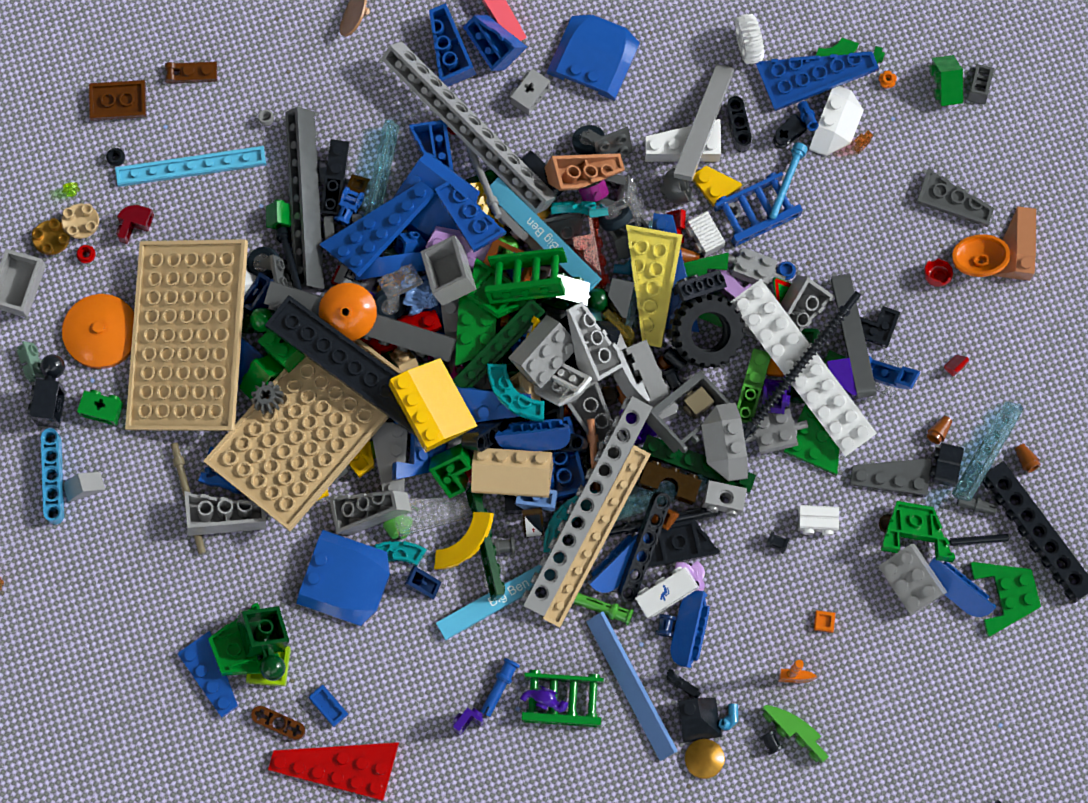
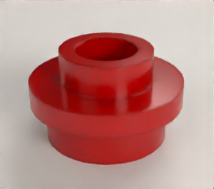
M83 245L77 250L76 255L81 263L88 264L95 259L96 252L92 246ZM84 253H90L88 257H83Z

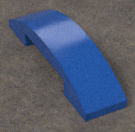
M421 252L378 257L360 277L355 275L356 281L366 280L375 277L425 272L426 269Z
M869 356L875 382L901 389L913 388L920 371L902 366V368L873 360Z

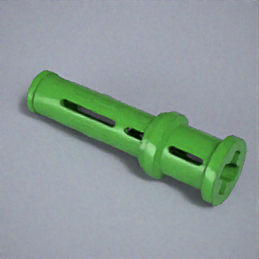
M579 592L574 601L575 605L598 613L604 611L610 620L616 619L624 622L627 626H629L634 609L628 610L620 607L617 603L612 605Z

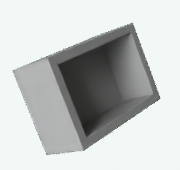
M455 235L421 251L432 294L442 306L477 290L465 248Z
M5 249L0 263L1 311L28 318L46 268L41 258Z
M546 315L508 358L527 381L541 389L574 353L571 335L560 322Z
M915 544L908 545L878 566L910 615L918 613L948 593Z

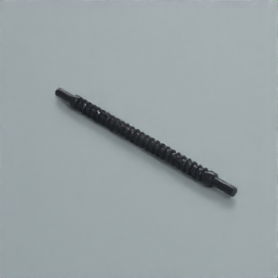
M855 291L844 306L841 305L838 308L839 312L835 313V317H831L832 321H828V326H824L825 330H821V335H817L818 338L814 339L815 342L810 343L811 347H807L808 351L803 352L804 356H800V361H796L797 365H793L794 368L789 370L790 373L786 374L787 377L782 378L783 382H779L780 386L775 387L776 391H772V396L769 395V399L765 400L766 403L762 404V408H758L759 412H755L756 416L751 417L752 420L745 424L746 428L743 430L745 440L752 432L758 429L757 425H761L760 421H764V416H768L767 412H771V408L775 407L774 404L778 403L777 400L782 399L781 395H785L784 391L789 390L788 386H792V381L795 382V378L799 377L798 374L803 372L802 369H806L805 365L810 364L809 360H813L812 356L817 355L816 351H820L819 348L823 347L824 342H827L826 339L830 338V334H834L833 330H837V325H841L840 321H844V317L851 313L850 309L861 297L859 292Z

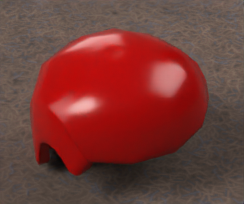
M939 258L934 261L929 260L924 267L925 279L934 287L945 286L953 278L952 266Z

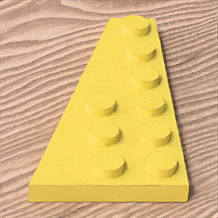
M626 225L642 341L647 340L649 346L662 348L683 235Z

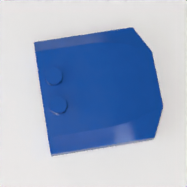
M595 15L572 16L549 65L547 74L563 81L566 78L596 90L599 95L615 101L640 42L627 28Z
M426 152L415 164L394 197L420 181L435 192V188L452 180L474 203H477L480 191L432 154ZM437 194L405 227L408 229V232H418L426 243L436 226L459 230Z
M322 530L300 588L296 604L359 626L364 625L377 612L390 577L388 552Z

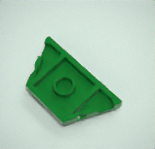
M476 258L472 276L477 290L468 293L467 298L497 318L521 309L528 300L489 303L485 294V286L494 285L495 270ZM502 275V284L513 283Z
M467 295L459 298L455 367H460L462 364L471 361L496 335L497 317L468 299Z

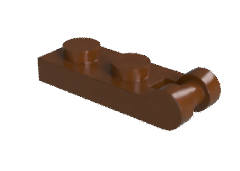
M217 61L165 63V70L167 71V75H165L166 83L218 82ZM174 71H180V75H174Z

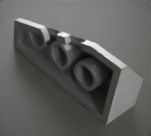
M583 302L566 310L576 363L580 372L589 375L592 378L591 382H595L625 366L618 346L609 340L606 336L607 332L598 326L596 318Z

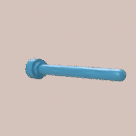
M796 142L792 147V160L769 215L773 220L777 218L799 160L805 157L808 148L803 143Z

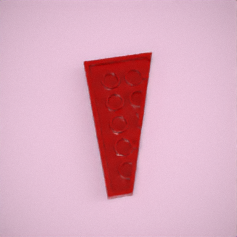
M399 742L273 750L268 771L384 801Z

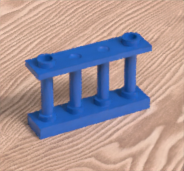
M776 172L771 173L765 180L729 197L723 196L716 200L717 203H715L714 211L723 209L735 231L731 240L734 247L801 216L803 209L800 204L796 206L791 205L785 195L782 203L784 207L783 212L779 213L774 220L769 217L772 207L762 190L772 185L778 195L781 187L779 182L783 177L782 172L778 174ZM756 193L768 215L767 219L762 222L757 220L746 197ZM740 202L751 223L750 228L744 230V228L740 227L729 206L730 203Z

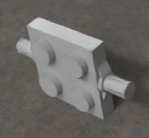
M744 247L736 258L729 255L728 263L733 264L731 274L733 277L751 284H755L762 279L767 287L774 277L785 281L786 276L775 273L778 263L775 259Z
M790 408L785 409L784 414L769 413L768 416H764V421H760L761 425H757L758 429L748 436L745 444L756 441L761 455L798 446L797 430L808 428L807 420L795 423Z

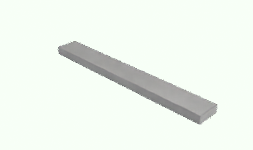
M716 64L674 171V178L687 181L693 180L734 74L733 67Z

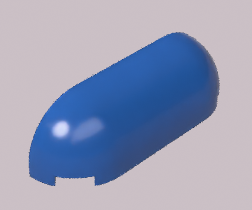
M561 419L544 420V422L528 421L509 424L510 428L502 432L498 431L495 434V438L503 449L545 451L565 447L569 443L571 433L569 425L563 423Z
M647 533L643 537L645 543L650 541ZM638 534L633 537L628 535L591 572L593 577L588 581L593 589L601 593H607L615 590L620 585ZM640 551L637 554V560L642 561L645 557L644 551Z
M936 557L931 560L929 566L948 592L945 596L967 614L974 617H984L996 608V605L988 600L989 595L950 563L945 561L942 563L936 560Z
M698 590L692 592L682 600L679 607L670 653L673 661L682 667L691 668L693 661H698L710 610V606L706 605L705 598L707 594L705 591Z

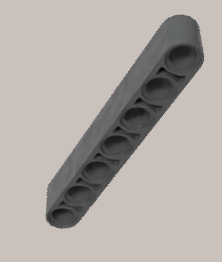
M850 273L831 277L837 311L841 305L844 306L854 293ZM856 302L850 309L851 313L847 317L845 316L844 321L841 320L840 323L847 356L851 362L857 392L856 397L860 399L876 396L877 393Z

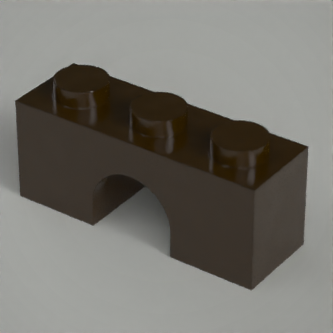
M650 460V462L647 461L642 470L637 487L656 492L661 482L669 481L676 488L674 499L693 505L702 480L698 479V476L687 473L685 475L680 473V470L677 468H665L661 466V463Z

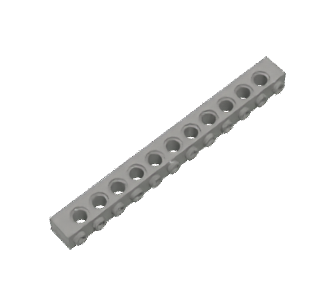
M403 42L389 46L381 60L536 214L546 210L557 195Z
M630 396L629 399L625 398L621 406L623 411L620 417L616 416L611 425L614 427L612 433H607L605 436L603 450H598L594 458L596 463L593 469L589 468L584 477L587 479L585 485H580L576 492L578 498L575 504L571 502L566 512L569 514L566 521L562 520L557 529L560 531L558 537H553L548 546L551 549L548 556L544 554L539 564L542 566L539 573L535 572L530 581L533 584L531 589H526L521 598L524 601L523 606L545 616L653 408L652 406L633 396ZM630 412L636 416L633 424H629L626 421V415ZM619 430H624L627 433V438L624 441L617 439V432ZM611 447H615L618 451V455L614 459L608 456V450ZM605 464L608 466L609 472L607 475L602 476L599 474V467ZM593 482H597L600 485V490L597 493L590 491V484ZM588 499L591 507L589 510L584 511L581 509L580 504L583 500ZM574 517H580L582 520L579 528H574L571 524ZM566 534H570L573 537V542L570 545H564L562 542ZM556 552H562L564 555V559L560 563H556L553 559ZM548 569H552L555 572L552 580H546L544 577V573ZM538 587H544L546 590V594L541 598L535 595V590Z

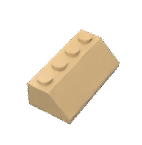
M487 448L482 452L474 451L471 493L549 498L553 471L552 452Z

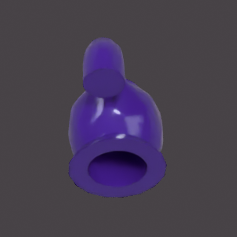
M540 686V689L527 690L520 697V700L525 702L531 697L537 702V707L544 710L551 707L560 713L564 712L569 704L563 700L558 702L555 696L558 693L543 686Z

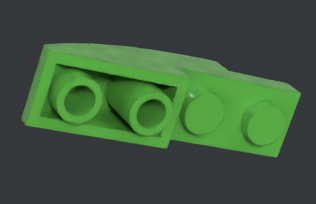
M755 348L752 351L737 404L741 421L745 424L751 421V417L755 415L771 358L768 352Z
M765 705L762 708L764 712L762 714L769 723L773 722L775 724L777 733L782 738L786 737L787 739L795 735L796 742L802 748L805 746L810 751L809 756L816 763L819 761L822 764L829 757L816 743L821 735L805 721L786 710L774 706Z

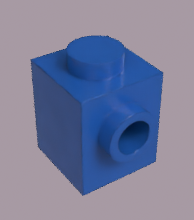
M415 231L400 233L397 236L394 250L398 255L421 252L426 249V241Z

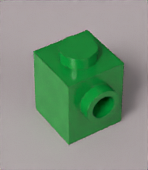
M275 200L266 206V228L276 230L280 227H291L290 204L284 203L283 200Z

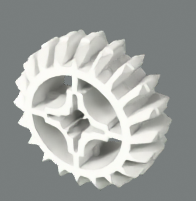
M744 14L737 17L735 20V33L742 59L746 64H755L762 61L764 58V45L756 17L753 14Z

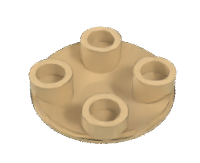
M88 203L72 205L63 211L61 219L62 228L72 238H87L98 229L99 215L92 205Z

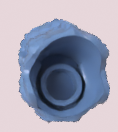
M413 280L403 282L399 289L405 295L403 304L407 305L406 311L408 316L418 314L423 309H431L439 303L432 294L429 281L416 283Z

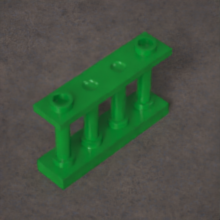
M563 247L488 256L490 266L495 270L494 285L485 286V294L490 304L565 296L564 284L561 277H558L559 263H567ZM551 264L550 279L539 280L540 266ZM532 267L531 281L520 282L521 268ZM514 269L513 283L502 284L503 270Z
M529 670V673H525V679L530 680V690L538 689V680L550 681V690L555 692L558 689V682H570L569 704L566 715H559L551 707H548L546 714L538 713V710H536L537 702L530 697L529 708L526 712H522V723L601 728L602 717H597L596 699L597 684H603L604 678H600L599 674H588V677L541 674L540 670ZM578 683L589 684L588 713H586V716H578L576 712Z

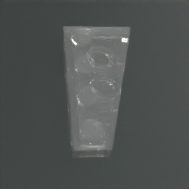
M466 497L409 499L411 511L393 518V522L399 537L471 518L473 513Z

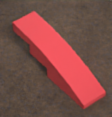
M482 0L493 20L520 41L527 38L506 0Z

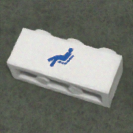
M680 566L671 572L672 575L666 579L662 577L654 582V587L650 589L646 587L638 592L639 596L635 599L648 619L653 618L699 589L688 568L684 567L682 569Z

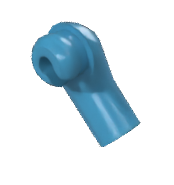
M631 258L625 265L614 264L613 273L631 275L633 273Z
M728 704V715L719 721V727L725 731L730 730L738 723V704Z

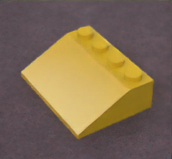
M441 358L407 370L390 379L389 387L425 453L477 427L474 418Z

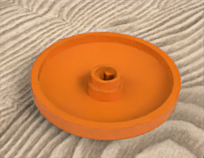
M95 294L79 300L66 314L62 326V338L67 351L78 363L89 368L106 369L122 363L131 355L134 311L125 301L109 294Z

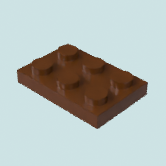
M145 80L89 83L90 120L147 118Z

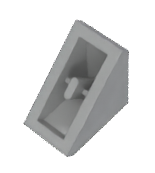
M101 472L78 473L63 483L68 502L106 491Z

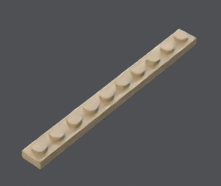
M635 445L632 446L542 619L559 628L561 627L651 455L650 453Z

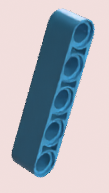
M48 428L41 434L43 514L49 523L57 525L64 519L62 440L56 430ZM51 435H55V440L51 443H48V437ZM56 454L55 460L48 461L49 455ZM51 473H57V477L54 480H48V476ZM56 491L58 493L56 498L49 499L51 492ZM57 510L58 515L55 518H50V513Z

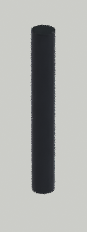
M1008 534L958 537L950 538L949 542L950 546L1009 541Z

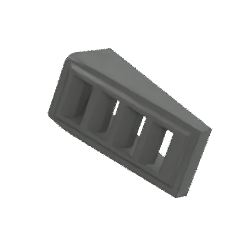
M976 64L968 101L986 104L994 68Z

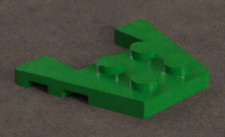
M729 253L684 263L687 278L696 274L698 276L707 274L708 269L728 270ZM705 313L698 317L722 327L720 319L712 313Z
M901 501L895 503L881 545V551L898 553L900 550L899 537L933 542L936 560L951 563L955 560L954 553L948 547L950 543L941 531L942 525L934 507Z
M970 562L973 581L990 577L994 578L1003 616L983 620L987 638L1041 607L1032 569Z
M258 602L254 603L249 610L260 609ZM238 618L208 638L222 676L261 674L260 664L263 659L258 660L257 656L246 658L236 623Z

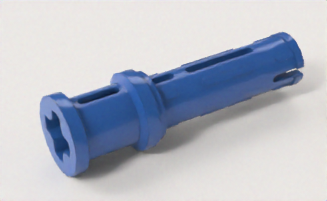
M503 659L504 664L501 670L496 673L495 678L497 680L479 711L485 714L489 707L486 713L488 717H491L506 685L512 682L511 678L516 668L520 667L519 664L510 659Z

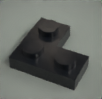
M882 306L877 322L860 317L865 340L887 348L901 312Z

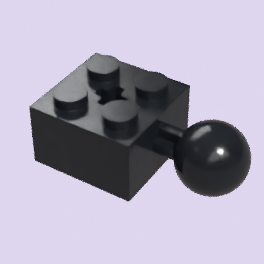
M50 354L45 356L40 363V370L45 379H36L35 385H32L31 396H33L32 403L28 405V415L37 426L60 428L66 391L60 382L56 381V378L64 373L65 363L60 356Z

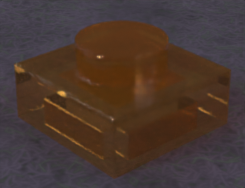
M869 130L864 135L861 133L854 141L856 143L854 150L860 154L872 141L874 135Z

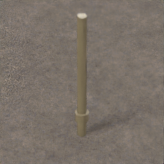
M176 442L170 444L174 457L172 461L177 469L185 500L184 491L190 492L184 468L185 460L181 456L179 445ZM194 535L198 555L205 554L206 550L202 535Z

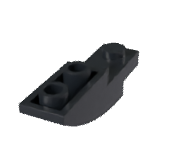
M330 140L327 173L324 179L320 213L338 215L340 211L339 203L345 187L348 167L349 141Z

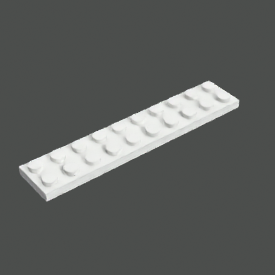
M760 279L730 303L736 306L735 310L737 312H741V318L786 376V374L790 373L789 370L794 368L793 365H797L796 361H800V356H804L803 352L808 351L807 347L810 348L811 345L763 280ZM818 354L816 356L813 355V360H809L810 364L805 365L806 369L803 368V372L799 373V377H796V381H792L791 384L846 457L876 435L877 432Z

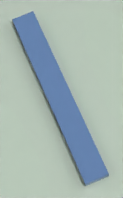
M604 611L598 613L586 622L656 755L662 761L678 752Z

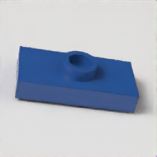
M323 684L308 696L309 700L333 728L349 715Z

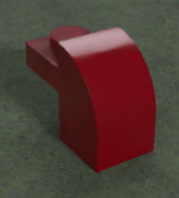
M130 205L120 211L117 219L122 225L118 226L116 233L120 243L128 245L134 228L146 232L149 231L154 218L152 209L140 205Z

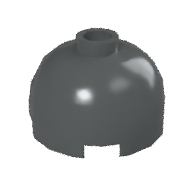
M675 167L665 174L663 184H660V190L662 195H666V198L671 203L686 204L692 201V187H689L687 180L674 178Z

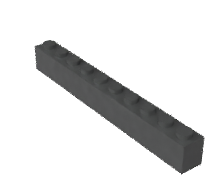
M295 107L285 112L292 252L302 290L316 293L324 289L322 247L319 245L322 243L315 112Z
M270 281L264 304L269 305L268 309L276 311L289 295L319 317V305L322 296ZM345 308L343 309V315L347 316L349 310ZM377 314L372 329L362 337L371 341V338L378 339V343L385 346L390 344L397 345L396 349L408 352V349L416 351L415 355L426 358V355L434 357L433 361L441 358L443 364L445 361H450L456 343L455 338Z

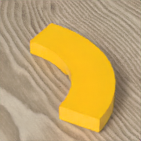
M473 512V518L466 534L456 544L445 549L436 550L434 569L444 570L459 566L460 563L475 555L485 537L487 538L494 513Z

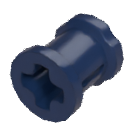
M659 614V627L655 634L662 637H672L671 631L676 617Z

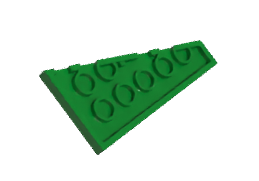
M829 350L824 363L847 357ZM805 404L797 422L807 420L808 428L797 430L798 446L786 448L784 453L837 476L839 447Z

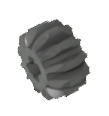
M262 381V386L255 385L257 391L251 392L252 397H254L251 399V403L255 405L256 411L261 410V413L264 415L267 411L273 414V409H280L278 404H284L282 399L284 393L280 391L279 385L274 386V383L271 381L268 385Z

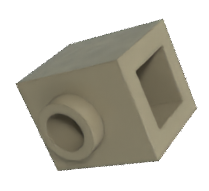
M701 387L695 392L693 390L684 397L683 410L689 417L692 416L694 419H697L713 406L714 400Z

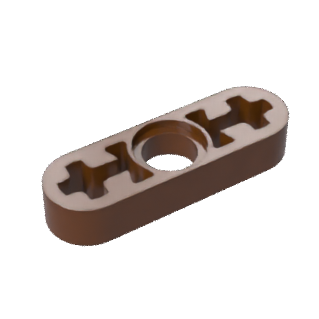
M257 706L252 710V720L260 726L294 741L303 739L306 734L305 727L298 721L264 706ZM264 710L263 714L270 717V714L274 715L270 718L269 725H266L268 721L264 718H261L260 721L257 720L256 713ZM276 718L284 720V726L280 729H276L273 726V721ZM288 722H291L289 726L294 729L300 726L299 730L302 733L297 734L296 737L293 736L294 733L287 729Z

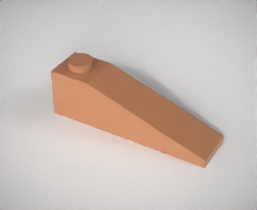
M621 154L551 156L544 167L548 183L559 191L578 190L625 170Z
M1018 206L1002 239L1010 250L1009 263L1003 270L992 276L1030 281L1035 273L1036 209Z

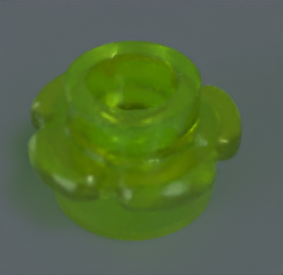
M76 182L65 183L62 185L63 190L61 192L63 194L66 193L67 197H73L77 195L80 188Z

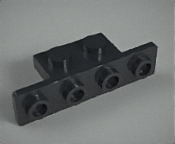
M720 270L701 276L696 274L689 278H683L677 281L675 287L672 288L674 296L679 294L682 302L724 289L727 285L724 276Z

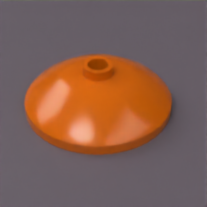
M979 234L961 240L955 246L952 258L955 267L962 273L973 277H987L1000 272L1007 266L1010 260V250L1008 245L1000 238Z
M341 283L330 288L322 297L319 305V317L353 341L362 338L372 329L377 317V307L373 296L367 289L355 283ZM345 308L349 310L347 316L343 315V309Z

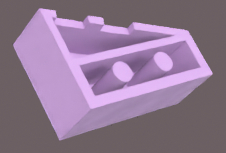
M436 226L425 247L429 248L455 235L465 248L470 269L473 273L476 258L483 262L492 243L473 252L459 230Z

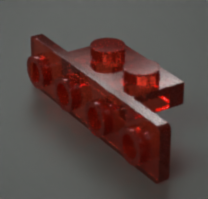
M588 216L591 234L572 237L574 250L594 272L598 273V276L602 279L599 282L600 288L606 290L607 283L610 284L609 276L605 274L604 270L606 259L601 253L603 241L601 236L599 237L597 230L600 229L598 218H590Z

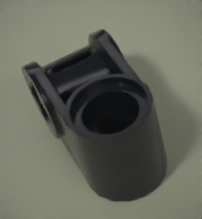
M793 114L776 130L773 144L780 149L786 148L807 130L806 124L796 114Z

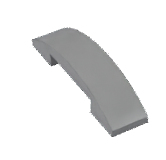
M620 333L617 346L625 366L612 374L619 388L628 399L630 396H633L647 403L650 401L643 383L636 384L623 355V351L627 346Z

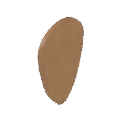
M367 0L349 1L340 24L341 35L345 37L351 35L358 28L363 17L370 14L369 8L366 7Z

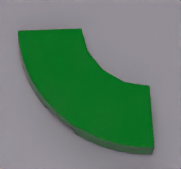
M841 38L834 47L827 49L818 48L816 56L855 53L859 43Z

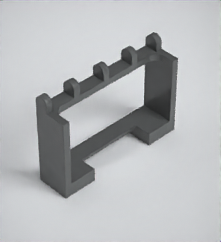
M701 370L652 408L645 421L673 453L677 452L678 449L682 453L688 451L685 443L689 439L694 444L699 442L696 434L701 430V425L680 440L659 417L665 409L696 386L698 388L703 387L714 400V406L730 403Z

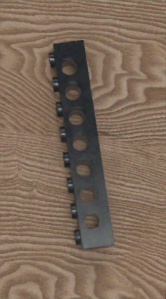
M1002 461L987 471L981 477L983 485L995 495L996 503L1004 507L1006 516L1018 526L1019 534L1022 537H1026L1031 550L1034 553H1038L1041 557L1042 565L1046 569L1049 568L1053 574L1054 581L1058 585L1061 584L1064 588L1065 596L1074 603L1088 594L1087 572L1006 463ZM998 482L1005 483L1007 489H1000L998 486ZM1010 498H1016L1018 505L1011 504ZM1021 514H1028L1030 521L1023 520ZM1033 529L1040 530L1041 537L1035 536ZM1046 544L1052 546L1053 553L1045 550ZM1057 560L1064 562L1065 569L1057 566ZM1069 576L1076 578V585L1069 582Z

